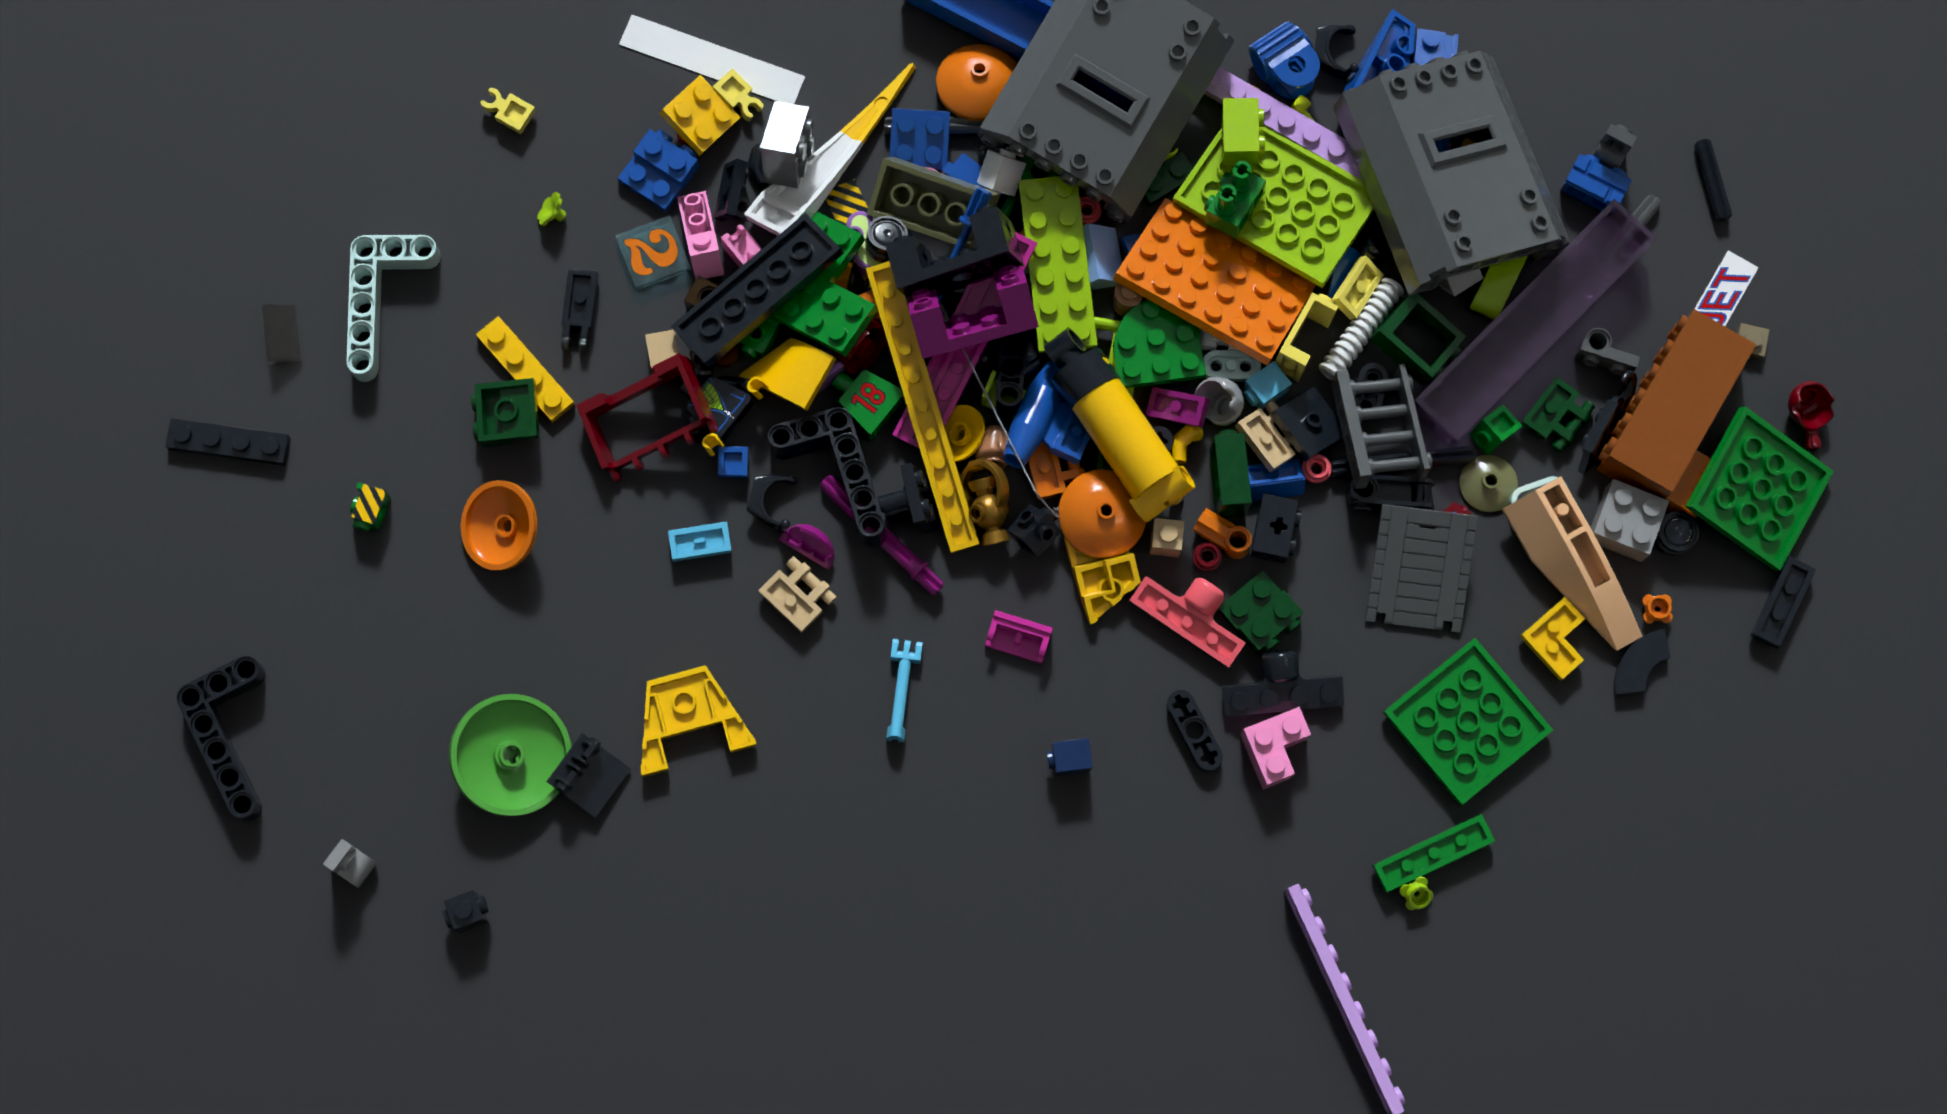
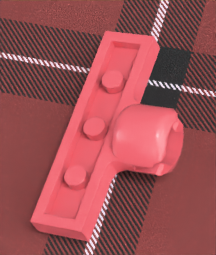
M1146 576L1129 600L1227 667L1231 666L1246 644L1213 620L1215 612L1224 600V593L1206 579L1196 578L1186 593L1179 597Z

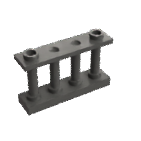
M1405 363L1399 364L1393 379L1355 383L1354 380H1350L1348 369L1336 371L1331 387L1355 489L1367 488L1374 473L1415 469L1418 482H1424L1429 470L1432 469V457L1430 452H1426L1412 395L1413 379L1411 374H1407ZM1396 390L1400 404L1361 409L1360 406H1356L1354 398L1356 394ZM1403 416L1406 431L1367 435L1366 432H1362L1360 424L1362 420ZM1409 442L1412 457L1380 461L1368 459L1366 450L1370 446Z

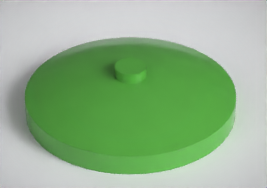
M502 694L481 701L468 710L460 719L452 734L449 745V765L458 789L473 805L485 812L499 816H519L544 807L558 795L559 791L546 781L572 746L565 725L549 706L530 696Z

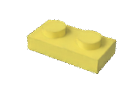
M1366 255L1358 257L1332 298L1334 304L1339 306L1338 308L1350 320L1358 318L1384 276Z

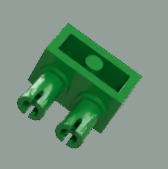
M1245 161L1237 162L1230 173H1224L1218 185L1220 188L1216 196L1211 195L1204 206L1206 224L1235 239L1263 197L1266 187V180L1251 173V166Z

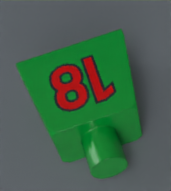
M863 370L855 380L842 371L832 383L836 389L843 393L838 401L839 407L849 411L853 424L870 442H872L905 401L901 388L867 370Z

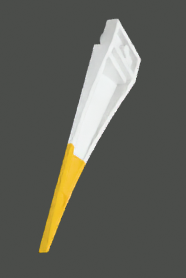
M913 63L909 64L861 113L814 152L813 155L807 158L808 172L805 178L801 177L798 188L772 184L760 193L744 213L746 218L777 236L804 213L812 219L916 68Z

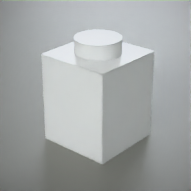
M1000 148L999 153L987 150L977 183L991 190L1015 197L1019 186L1018 182L1021 180L1026 163L1017 160V155L1012 151Z

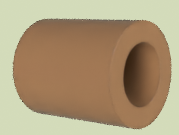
M1118 283L1112 300L1113 308L1119 315L1125 316L1134 306L1142 302L1143 296Z

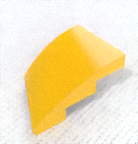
M790 338L744 370L739 377L748 379L756 376L760 377L769 385L768 388L761 387L762 390L765 389L781 399L787 400L808 411L833 367L836 358L807 343Z
M1063 537L1089 624H1093L1110 607L1116 605L1127 592H1130L1141 583L1134 553L1128 550L1119 556L1111 558L1089 557L1077 551Z

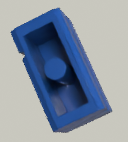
M1579 154L1560 191L1613 216L1632 179L1626 177L1627 174L1622 169L1616 167L1610 169L1600 164L1601 161L1593 155L1586 154L1584 156Z

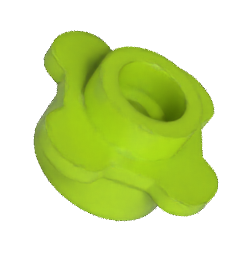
M1420 876L1416 878L1415 882L1401 886L1400 894L1406 899L1405 906L1407 909L1425 908L1433 899V892L1428 889V880L1425 877Z

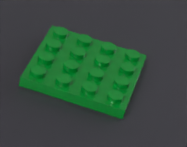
M1746 406L1739 407L1685 507L1770 569L1781 571L1834 471Z
M1476 638L1472 639L1383 712V715L1460 806L1553 731L1551 726Z

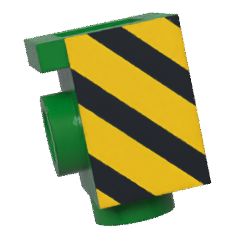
M358 482L356 488L360 495L353 499L350 513L354 520L352 527L365 532H369L370 528L380 531L391 497L385 490Z

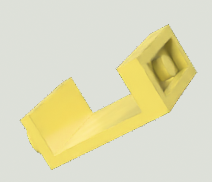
M1312 292L1275 360L1283 373L1297 382L1311 357L1292 346L1307 317L1328 328L1339 307L1334 304L1330 297L1324 294L1317 295Z

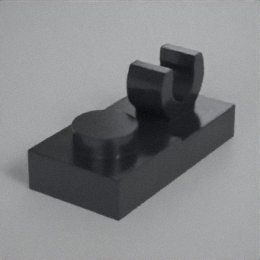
M737 158L724 164L713 219L723 222L730 218L737 221L746 218L744 213L738 210V204L746 206L750 203L748 198L739 197L740 191L748 179L746 172L748 162Z

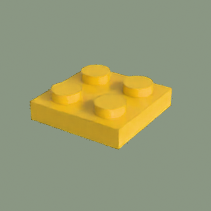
M701 75L659 112L699 156L741 118Z

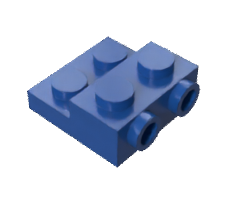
M649 129L634 149L633 158L617 179L619 183L666 213L698 170L699 164L695 158L697 154L686 145H682L679 148L671 143L673 139L665 131L659 129L656 133Z

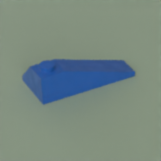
M1392 9L1358 64V72L1352 74L1344 91L1366 83L1382 71L1392 69L1395 72L1409 65L1411 55L1414 53L1416 24Z

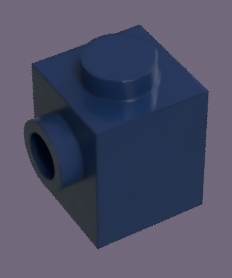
M1089 738L1052 742V751L1046 752L1048 768L1054 769L1055 777L1087 773L1093 769Z

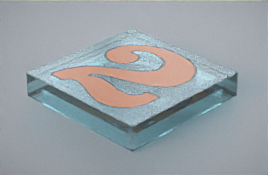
M670 215L615 235L636 290L691 270Z

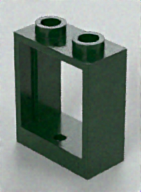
M1408 294L1370 337V340L1398 365L1405 363L1407 373L1411 374L1419 384L1423 385L1430 379L1435 382L1446 370L1442 365L1447 359L1452 361L1463 348L1460 346V343L1466 336L1419 294L1411 296ZM1410 311L1448 343L1430 366L1393 334Z
M1223 430L1218 435H1214L1209 448L1215 513L1222 518L1246 516L1252 503L1244 433H1236V430Z

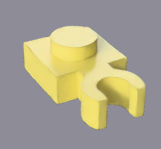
M733 68L713 86L715 91L732 109L736 106L740 108L741 116L748 122L753 118V114L749 112L748 107L752 106L758 112L764 107L759 99L749 96L753 88Z
M489 88V94L495 97L496 100L493 103H487L482 100L480 102L482 108L490 113L497 112L495 115L496 121L522 134L536 112L535 107L511 93L505 100L497 89Z

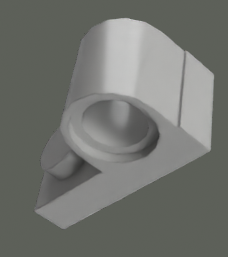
M343 839L340 840L323 863V865L339 874L357 888L360 887L377 864Z

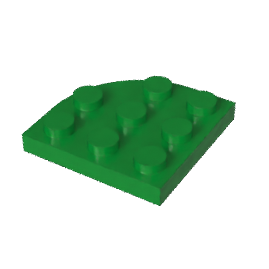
M1148 299L1134 306L1125 315L1114 338L1113 363L1114 369L1120 376V380L1126 389L1203 379L1206 377L1197 326Z

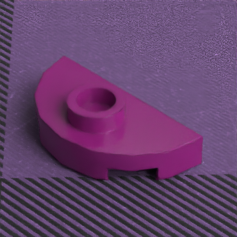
M796 524L788 528L778 539L827 570L833 566L835 558L833 545L827 535L816 527L808 524Z

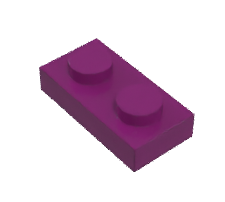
M1152 387L1146 416L1203 428L1210 399Z

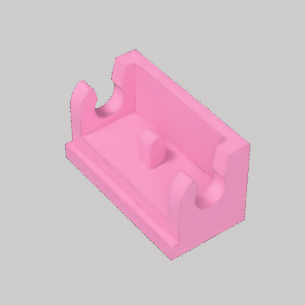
M741 224L737 226V231L730 236L729 233H726L721 237L724 250L739 268L762 250Z

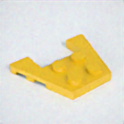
M706 665L647 681L644 738L642 743V777L669 770L662 739L723 723L731 753L757 746L755 738Z

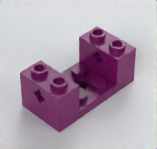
M1014 264L1006 265L999 268V272L993 273L1002 306L997 308L994 305L981 308L979 313L967 315L966 313L952 316L950 321H944L936 289L929 291L928 288L914 291L912 296H908L910 317L922 358L925 359L1039 327L1022 265L1017 267Z

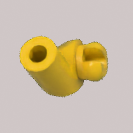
M1185 425L1174 435L1172 457L1177 464L1186 463L1187 446L1193 441L1197 442L1202 439L1204 434L1202 428Z

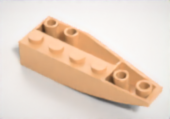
M1561 476L1502 509L1531 562L1576 607L1615 651L1643 637L1622 588L1600 544Z

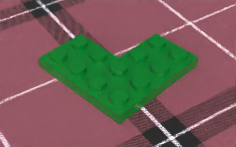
M816 212L812 220L841 248L844 254L775 311L770 318L846 357L878 311L874 303L835 284L866 239L861 233Z

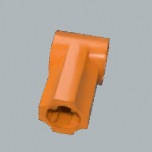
M1208 508L1202 512L1193 528V532L1223 549L1230 558L1241 559L1249 552L1252 542L1250 532L1245 527L1235 526ZM1234 537L1242 538L1245 546L1235 548L1230 544V540Z

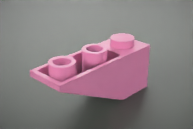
M706 191L677 197L695 280L698 276L707 279L724 275Z

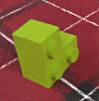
M1223 98L1221 122L1223 165H1235L1239 161L1258 164L1259 153H1265V136H1263L1264 109H1259L1258 98Z

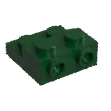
M534 378L475 384V394L471 395L472 410L476 412L477 422L473 423V436L483 447L513 444L512 441L539 438L537 393Z
M1263 570L1217 609L1255 654L1259 653L1262 649L1265 652L1270 651L1279 643L1277 636L1285 630L1288 634L1291 633L1302 623L1299 618L1304 613L1285 590L1281 591Z

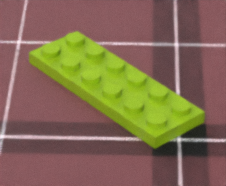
M1060 176L1019 180L1018 182L1024 236L1038 243L1028 263L1032 303L1039 325L1036 328L1039 354L1046 353L1044 345L1068 327L1079 336L1086 349L1097 348L1098 345L1079 188L1077 185L1072 187L1060 180Z

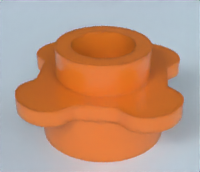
M1650 594L1645 595L1642 599V604L1645 606L1643 620L1648 624L1654 621H1662L1664 624L1669 623L1673 618L1671 614V597L1666 594L1654 597ZM1658 606L1660 611H1655V607Z

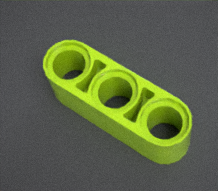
M1528 256L1489 266L1469 309L1496 321Z

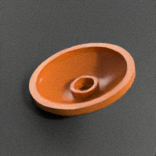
M973 44L958 48L951 52L938 68L936 76L938 96L943 105L953 114L967 120L984 121L1017 63L1008 53L994 46ZM981 70V71H984V72H983V73H976L975 71Z
M1092 470L1081 474L1067 486L1059 501L1058 521L1064 537L1072 547L1089 557L1111 558L1127 552L1141 538L1146 522L1130 504L1129 500L1132 497L1115 472L1111 470ZM1102 506L1110 508L1111 513L1109 516L1101 513Z
M496 480L481 485L471 494L464 506L460 525L461 537L467 553L481 567L500 571L517 566L530 553L537 535V514L531 498L524 489L509 481Z

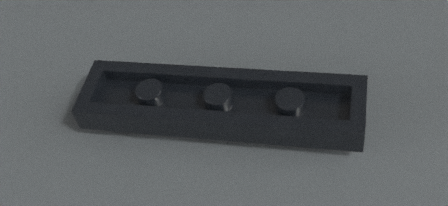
M171 418L165 447L168 450L285 466L290 436L288 434Z

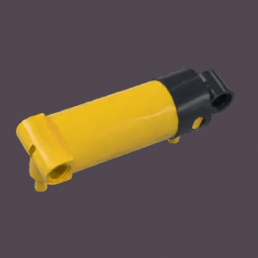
M1066 328L1044 345L1049 358L1061 369L1052 378V383L1069 408L1074 411L1132 497L1129 500L1130 504L1145 522H1149L1169 506L1179 504L1183 496L1195 488V483L1185 467L1178 466L1121 382L1120 376L1100 348H1094L1085 352L1086 348L1079 336L1071 328Z

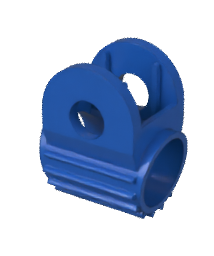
M1289 21L1284 22L1249 45V55L1257 75L1263 82L1268 83L1276 95L1286 100H1296L1299 95L1305 97L1310 93L1320 69V61L1310 39L1298 26Z

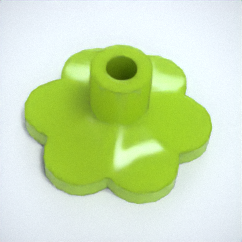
M554 192L551 197H547L543 202L542 209L537 216V219L540 220V225L545 226L554 218L560 222L565 218L566 212L560 209L562 199L558 192Z

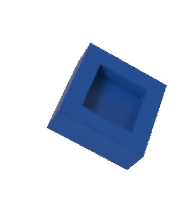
M719 446L718 478H748L749 448L724 446L722 448Z

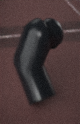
M756 144L751 149L747 168L759 188H762L769 183H764L760 152L761 144Z

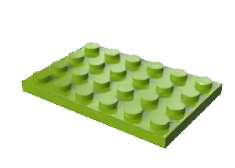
M1264 125L1265 153H1259L1258 164H1250L1251 173L1266 180L1265 193L1236 239L1323 288L1374 212L1373 205L1363 180ZM1221 129L1173 197L1174 204L1206 221L1204 206L1211 195L1216 196L1220 189L1218 185L1225 172L1230 173L1235 166L1223 165Z

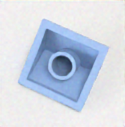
M1088 223L1083 226L1091 290L1116 286L1118 282L1114 281L1113 278L1122 264L1116 230L1112 227Z

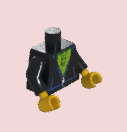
M710 376L701 386L719 431L711 433L707 425L693 432L695 441L704 447L710 456L715 455L712 451L714 446L724 447V442L754 406V400L750 394H753L757 399L763 398V395L758 390L761 387L768 388L769 385L762 378L757 376L751 379L735 376H720L718 378ZM683 383L679 392L690 399L686 406L688 414L686 423L689 425L699 420V416L686 385Z

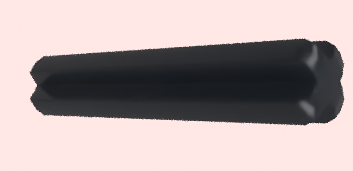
M1701 139L1695 143L1694 147L1715 220L1718 222L1726 221L1732 217V211L1710 139Z

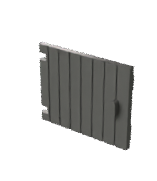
M1382 504L1365 621L1375 622L1376 613L1378 612L1385 613L1384 624L1440 631L1443 628V621H1451L1450 632L1460 633L1478 516Z

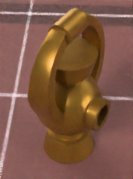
M985 457L969 461L960 479L969 506V518L978 527L985 529V534H982V547L1010 541L1011 539L1006 530L1001 528L1009 514V506L1007 504L1009 484L1005 473L996 463L987 460ZM989 469L993 474L992 477L970 482L971 475L974 472ZM996 484H997V495H996V494H993V488L996 487ZM971 491L976 492L978 496L975 500L972 497Z

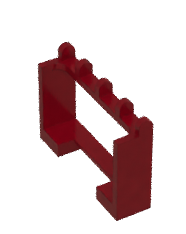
M678 353L654 365V374L611 396L601 392L576 405L600 466L603 470L609 471L615 483L621 480L619 470L632 463L637 471L644 469L641 458L659 450L663 458L670 456L667 445L685 437L688 445L696 443L693 432L707 425L711 433L719 431L689 357ZM681 375L699 420L614 461L597 417Z

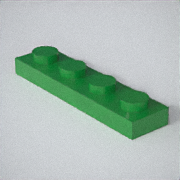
M1480 814L1372 865V868L1384 892L1388 893L1420 876H1424L1495 842V839L1483 815Z

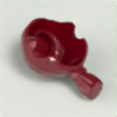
M1816 381L1800 383L1791 391L1788 398L1787 408L1790 416L1800 427L1805 429L1804 446L1806 451H1815L1821 448V441L1818 436L1819 429L1830 422L1834 416L1832 403L1835 402L1834 397L1823 384Z

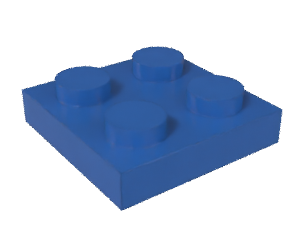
M892 108L889 157H896L922 167L943 170L947 165L950 112Z

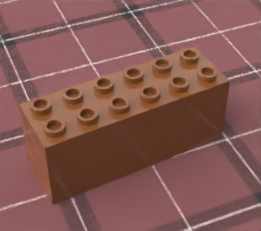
M1695 309L1687 317L1682 315L1677 324L1675 323L1666 337L1668 339L1654 357L1652 361L1654 363L1649 372H1646L1639 384L1640 389L1635 396H1632L1628 406L1625 408L1626 413L1617 422L1615 429L1610 434L1612 435L1611 439L1603 446L1601 453L1597 457V460L1601 461L1596 469L1598 472L1612 480L1615 479L1663 499H1666L1673 492L1757 345Z

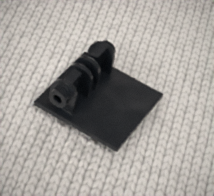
M582 733L546 782L596 818L631 768L600 746L601 743L594 737L589 738Z

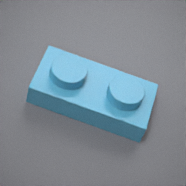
M727 521L668 531L673 562L732 553Z

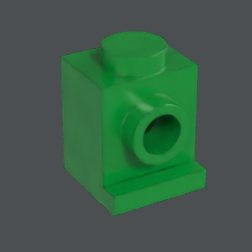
M768 317L737 344L740 348L739 351L751 359H755V357L761 359L766 356L780 332L779 322ZM754 331H757L762 334L761 337L757 339L753 338L751 335Z

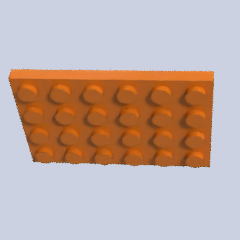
M1167 198L1164 199L1113 278L1119 284L1266 366L1269 365L1316 287V284L1241 241L1206 224V221L1174 204Z

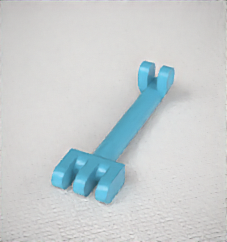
M893 639L890 661H898L899 666L891 725L887 728V741L895 739L898 742H904L906 729L903 727L910 667L911 663L920 664L923 642L916 643L915 653L910 652L911 641L905 640L903 651H898L899 639Z

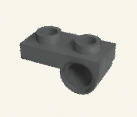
M1611 123L1592 155L1601 161L1600 164L1610 169L1612 167L1619 168L1626 154L1632 148L1637 136L1633 135L1629 128L1620 124L1615 126Z
M1594 328L1583 338L1577 347L1574 358L1580 359L1587 366H1602L1610 369L1609 371L1615 375L1623 376L1627 370L1635 371L1640 356L1612 348V338L1609 332L1602 328ZM1589 340L1598 341L1602 349L1596 350L1592 348Z

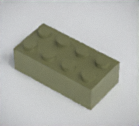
M886 157L882 160L867 214L876 218L880 216L896 217L908 229L956 245L964 227V224L959 221V217L964 216L975 188L980 186L896 157ZM984 188L992 193L987 206L996 207L1000 193ZM973 230L965 244V249H978Z

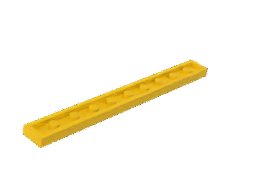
M890 261L866 268L950 552L953 553L980 545L974 522L969 518L968 502L926 362L921 355L906 296L897 290Z

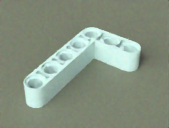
M362 235L355 238L351 243L346 361L348 368L357 380L368 382L378 374L382 269H431L437 266L441 255L435 241L427 235ZM428 247L432 249L428 256H419V252L423 248ZM365 248L373 249L369 256H360L361 251ZM394 248H402L400 255L396 257L389 256ZM372 276L370 283L359 285L362 277ZM371 304L368 312L358 313L360 306ZM370 332V337L366 341H357L359 334ZM360 361H369L366 369L356 370V366Z

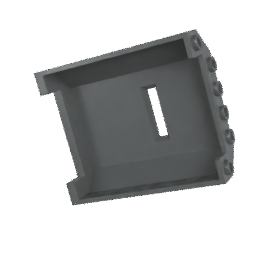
M1055 0L980 126L977 135L981 136V141L991 148H996V146L1003 148L1005 143L1010 145L1008 148L1016 155L1021 157L1027 155L1035 160L1034 164L1038 168L1046 172L1052 170L1060 175V180L1072 187L1077 185L1086 190L1085 194L1092 200L1097 202L1103 200L1106 202L1102 209L1107 211V216L1119 223L1122 221L1128 223L1235 40L1229 34L1224 33L1223 35L1218 30L1220 23L1214 17L1185 0ZM1078 70L1133 101L1129 111L1122 110L1073 81Z
M1465 50L1451 58L1437 57L1430 60L1427 64L1418 65V63H1412L1399 71L1393 72L1392 69L1382 71L1366 83L1341 93V97L1335 103L1333 109L1409 296L1435 289L1445 278L1524 256L1532 255L1534 261L1556 256L1571 244L1494 57L1481 50L1472 53ZM1488 128L1492 138L1491 140L1440 153L1435 144L1439 140Z

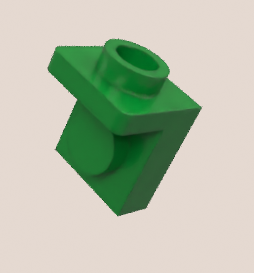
M1503 404L1482 419L1469 433V436L1486 455H1490L1500 444L1518 432L1522 424Z

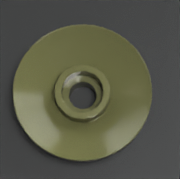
M1494 455L1476 457L1475 461L1469 462L1464 466L1459 477V489L1463 499L1472 508L1486 513L1498 512L1508 506L1511 494L1518 488L1517 475L1512 466L1504 459ZM1486 477H1493L1495 485H1488Z

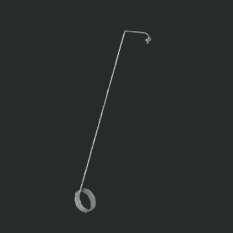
M939 301L941 309L944 315L946 316L947 321H950L946 312L944 311L941 302ZM962 348V350H963V352H964V354H965V356H966V358H967V360H968V362H969V364H970V366H971V368H972V370H973V372H974L976 378L978 379V382H979V384L981 385V388L983 389V392L985 393L986 398L988 399V401H989V403H990V405H991V407H992V409H993V411H994V413H995V415H996V417H997V419H998V421H999V423H1000V425H1001V427H1002V429H1003L1005 435L1007 436V439H1008L1010 445L1012 446V449L1014 450V453H1015V455L1017 456V459L1019 460V462H1020V464H1021V466H1022V468H1023V470H1024V472H1025V474H1026V476H1027V478H1028V480H1029V482H1030V484H1031V486H1032V488H1033L1035 494H1036V495L1039 497V499L1045 504V506L1051 511V513H1052L1056 518H1058V517H1059V515H1058V513H1059V509H1058V508H1059V507L1051 509V508L1046 504V502L1040 497V495H1038V493L1036 492V489H1035V487L1033 486V483L1031 482V479L1029 478V475H1028V473L1026 472V469L1024 468V466H1023V464H1022V462H1021V460H1020V458H1019V456H1018V454H1017V452H1016V450H1015V448H1014V446H1013V444H1012V442H1011V440H1010V438H1009L1007 432L1005 431V428H1004L1002 422L1000 421V418L998 417V414H997V412L995 411V408L993 407V405H992V403H991V401H990V399H989V397H988V395H987V393H986V391H985V389H984V387H983V385H982V383H981V381H980L978 375L976 374V371H975L973 365L971 364V361L969 360V357H968V355L966 354V351L964 350V348Z

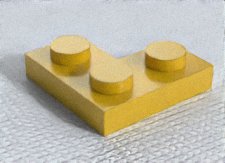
M1564 597L1527 629L1520 638L1557 679L1561 681L1584 661L1564 637L1586 618Z

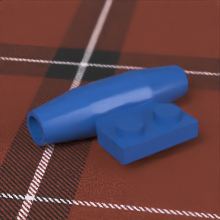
M1052 360L1046 362L1028 387L1009 429L1008 436L1023 466L1026 465L1041 442L1051 451L1050 453L1078 465L1091 437L1067 403L1060 402L1062 396L1052 383V378L1061 369ZM1007 439L1003 460L1014 468H1022Z

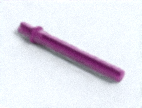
M832 475L827 476L820 484L821 489L854 520L844 487ZM860 502L857 503L858 506L864 507ZM870 526L865 531L867 533H875L879 528ZM885 527L886 539L880 546L911 575L910 579L912 581L917 580L931 595H936L943 588V581L928 568V562L923 563Z

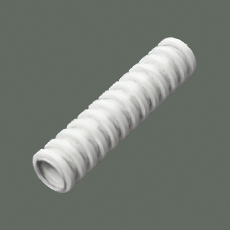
M1383 278L1381 280V285L1376 287V292H1373L1371 299L1368 300L1358 318L1350 322V327L1345 329V334H1341L1340 341H1336L1334 344L1335 348L1330 349V355H1326L1324 362L1319 364L1318 367L1325 377L1333 380L1336 371L1347 370L1346 367L1352 365V360H1356L1357 353H1361L1363 350L1362 346L1367 345V339H1370L1373 332L1379 328L1378 325L1383 323V318H1386L1389 314L1388 311H1392L1394 308L1393 304H1397L1399 297L1403 296L1404 290L1398 282L1391 278Z

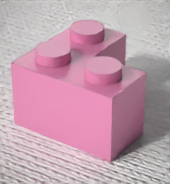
M1300 707L1244 728L1240 733L1263 790L1289 780L1295 775L1285 748L1306 741L1311 736Z

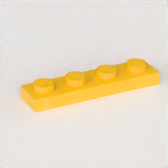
M499 316L476 334L477 338L514 380L534 378L536 381L537 406L552 423L575 405L569 395Z

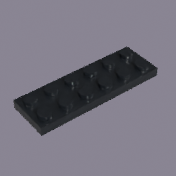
M804 213L670 327L705 366L709 368L844 253Z

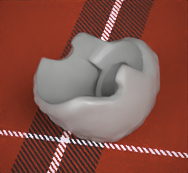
M1210 377L1207 380H1203L1196 388L1194 395L1210 399L1205 418L1215 425L1228 426L1240 416L1244 408V398L1242 391L1236 383L1226 378Z

